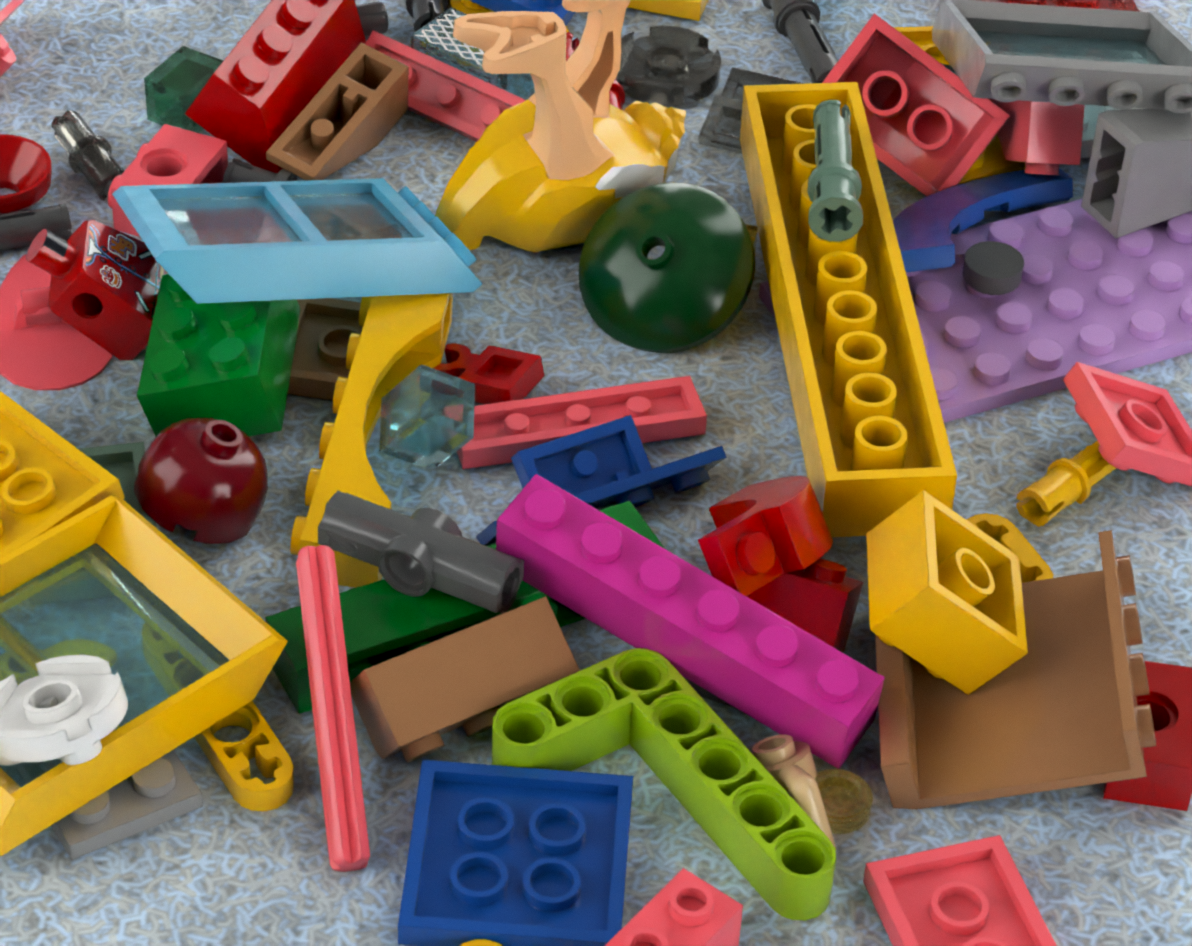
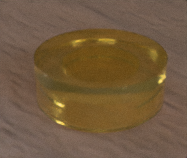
M827 769L817 772L815 780L820 790L832 834L851 833L863 827L870 817L873 801L872 791L867 782L857 774L842 769Z

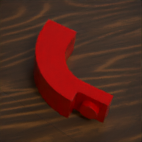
M805 476L783 477L751 484L711 506L709 511L716 529L698 539L712 577L745 596L750 595L784 573L807 568L825 555L833 545L832 536L810 480Z

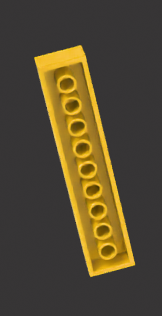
M858 82L744 86L740 145L807 477L810 480L832 537L866 536L867 532L923 490L952 509L957 472ZM826 100L841 101L840 115L841 109L845 104L850 109L852 167L858 171L862 180L861 195L857 201L860 202L863 209V225L853 237L840 242L819 238L812 232L808 224L809 208L813 203L808 195V178L816 168L813 112L817 105Z

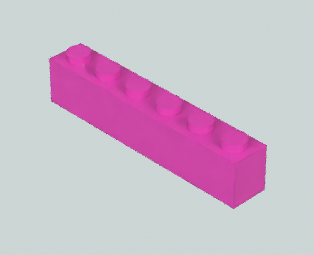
M538 474L532 477L498 517L496 550L524 560V582L631 646L659 652L668 659L683 677L780 735H790L793 741L807 743L812 754L837 769L842 766L875 720L885 677Z

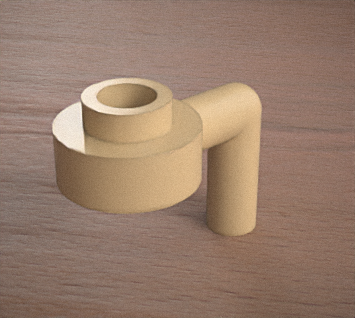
M784 734L770 736L757 742L752 747V754L824 832L836 849L820 790L815 780L817 770L810 746L805 742L793 741L792 736Z

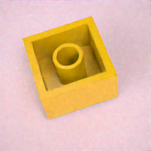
M924 490L866 533L870 630L883 643L888 646L897 647L924 665L927 671L934 677L945 679L967 695L1028 654L1018 555Z

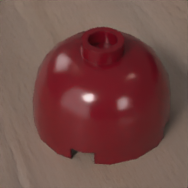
M186 418L160 431L150 444L138 466V475L134 482V493L143 511L164 529L173 533L176 524H179L186 529L197 531L193 541L204 544L231 543L246 536L260 514L268 490V473L265 459L258 446L235 425L213 418Z

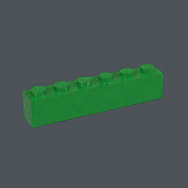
M631 501L599 510L664 548ZM496 543L488 547L496 549ZM384 579L339 593L350 682L369 667L502 613H495L433 588L423 596L412 597L404 595L393 589ZM523 580L518 588L516 599L508 610L511 611L546 596L560 627L586 619ZM301 606L267 616L265 617V622L288 641L272 669L298 714L312 710Z

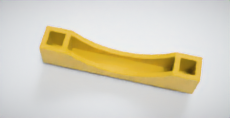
M453 293L362 297L359 310V326L363 327L361 334L351 333L346 353V369L350 370L348 378L339 376L336 381L332 409L333 414H337L335 423L325 422L323 425L319 443V459H322L323 463L321 469L311 468L309 471L305 490V506H309L307 517L297 515L295 518L290 543L291 554L298 555L299 550L306 546H320L318 544V526L323 518L327 502L337 491L349 493L392 510V503L376 481L366 455L367 444L378 419L392 400L417 377L441 363L452 323ZM333 550L335 553L338 585L361 587L382 580V575L377 566Z

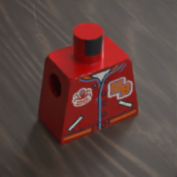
M96 220L84 221L67 241L47 229L41 230L33 239L28 249L26 260L51 274L48 306L52 313L119 360H133L148 344L162 275L168 274L167 271L155 260L144 242Z

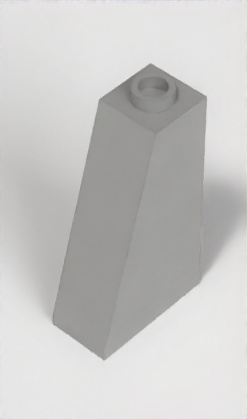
M1161 109L1107 110L1098 114L1081 207L1115 238L1192 211V111L1174 113Z

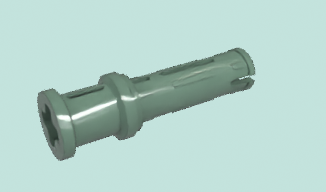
M826 100L817 105L813 112L816 168L808 178V195L813 202L809 208L808 224L812 232L819 238L840 242L853 237L863 225V209L860 202L857 201L861 195L862 180L858 171L852 167L850 109L845 104L841 109L840 115L841 101Z

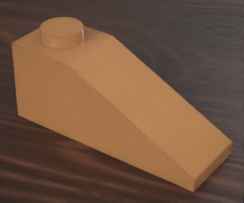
M361 42L267 150L266 160L306 181L323 180L372 150L384 139L408 110L409 66Z

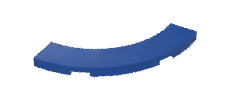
M1060 168L1059 175L1024 173L1025 169L958 184L920 199L904 209L893 220L906 273L952 267L955 264V244L951 240V234H959L968 227L981 222L984 219V211L1011 212L1031 206L1070 200V198H1073V178Z

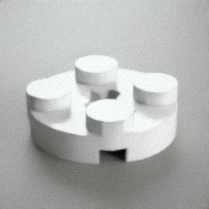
M67 655L50 658L35 664L39 676L27 679L19 685L14 674L0 681V765L4 766L16 765L22 762L49 761L58 758L67 765H77L90 761L102 750L100 739L109 735L120 724L128 708V700L118 671L113 675L109 663L96 656Z

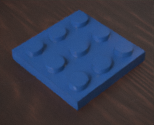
M422 760L398 921V945L460 946L462 943L474 939H488L500 943L502 946H605L622 929L633 776Z

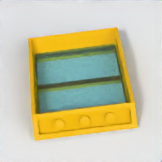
M111 495L0 557V681L14 674L19 685L27 679L39 676L36 663L60 656L90 655L107 661L113 675L118 671L128 700V708L124 718L109 735L100 739L102 750L90 761L77 765H67L58 758L42 762H22L11 766L0 765V857L253 701L288 642L118 496Z

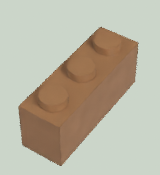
M545 596L369 667L350 682L353 701L373 746L382 760L402 752L406 762L409 763L444 747L445 744L441 735L463 726L467 737H471L493 728V717L499 708L515 699L580 671Z

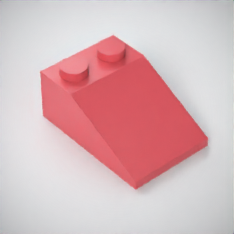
M875 13L822 82H858L877 159L925 196L958 185L1010 117L1009 114L988 98H973L956 74Z

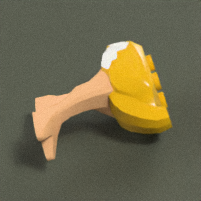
M562 0V6L567 11L577 13L588 12L586 26L580 43L567 61V28L564 21L554 12L500 11L467 14L454 19L453 37L462 43L485 51L483 53L482 68L486 73H530L535 91L529 99L504 110L485 129L481 138L470 148L449 180L436 210L435 216L469 250L477 249L481 245L483 236H492L531 253L585 243L594 224L618 200L638 189L654 184L666 183L676 165L677 154L685 134L686 111L674 107L667 108L656 102L649 104L638 100L628 105L624 110L609 104V90L620 71L621 32L626 8L631 0Z

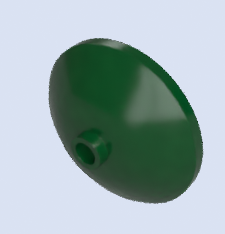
M678 182L654 184L638 189L621 198L609 207L594 224L584 243L580 256L578 274L580 292L590 316L613 339L644 351L657 353L682 352L695 348L714 338L738 315L747 300L753 284L755 252L752 238L745 223L733 206L724 198L706 188L693 184ZM665 246V251L659 258L648 259V253L652 248Z

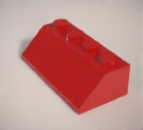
M271 0L210 77L185 112V115L214 137L226 140L227 147L251 165L279 173L283 168L266 160L267 150L361 42L366 43L355 0Z

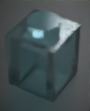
M419 365L381 398L379 452L422 467H438L474 438L475 384L425 365Z

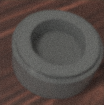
M995 241L980 242L971 246L966 251L962 272L963 279L971 288L983 294L1003 295L1017 289L1021 283L1024 259L1018 250L1008 244Z

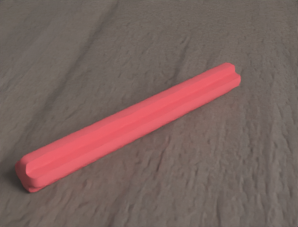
M326 545L306 546L298 552L296 568L329 863L334 871H356L367 867L370 858V848L335 553L332 548Z

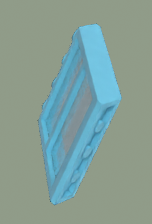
M383 178L120 186L112 193L155 260L197 304L474 292L482 285L481 281L468 268L477 259L462 241L407 186H404L397 193Z

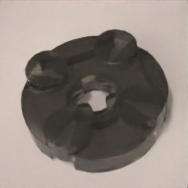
M676 26L650 27L649 36L634 40V32H631L621 38V65L616 78L617 82L624 88L625 97L633 98L643 103L652 104L656 102L667 107L691 109L696 107L701 99L711 95L717 88L720 80L721 55L718 49L715 54L709 50V39L698 32Z

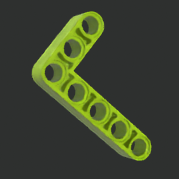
M645 648L623 651L515 699L499 708L495 713L492 728V765L573 771L630 744L775 912L791 920L806 921L816 918L826 911L831 899L836 864V849L831 840L668 659L659 652Z

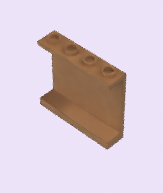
M1112 530L1098 532L1103 570L1022 583L1028 654L969 695L945 679L934 677L927 671L924 665L897 647L886 645L875 634L877 673L885 677L878 704L881 769L893 808L924 809L1147 777L1143 748L1156 746V737L1150 704H1137L1136 696L1149 694L1143 653L1131 654L1130 650L1132 645L1143 644L1137 604L1125 605L1124 597L1136 595V587L1130 555L1117 557Z

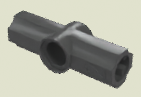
M337 491L327 502L323 518L318 526V544L329 546L335 551L377 566L384 580L393 589L404 595L412 597L423 596L433 588L495 613L503 614L514 603L518 588L524 578V560L462 537V532L457 524L448 515L437 509L420 508L409 517L349 493Z

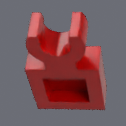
M456 343L445 346L444 351L447 364L440 363L428 371L430 380L435 385L444 389L454 390L459 388L461 399L482 404L524 399L545 376L540 355L491 345L478 355L471 353L467 346Z

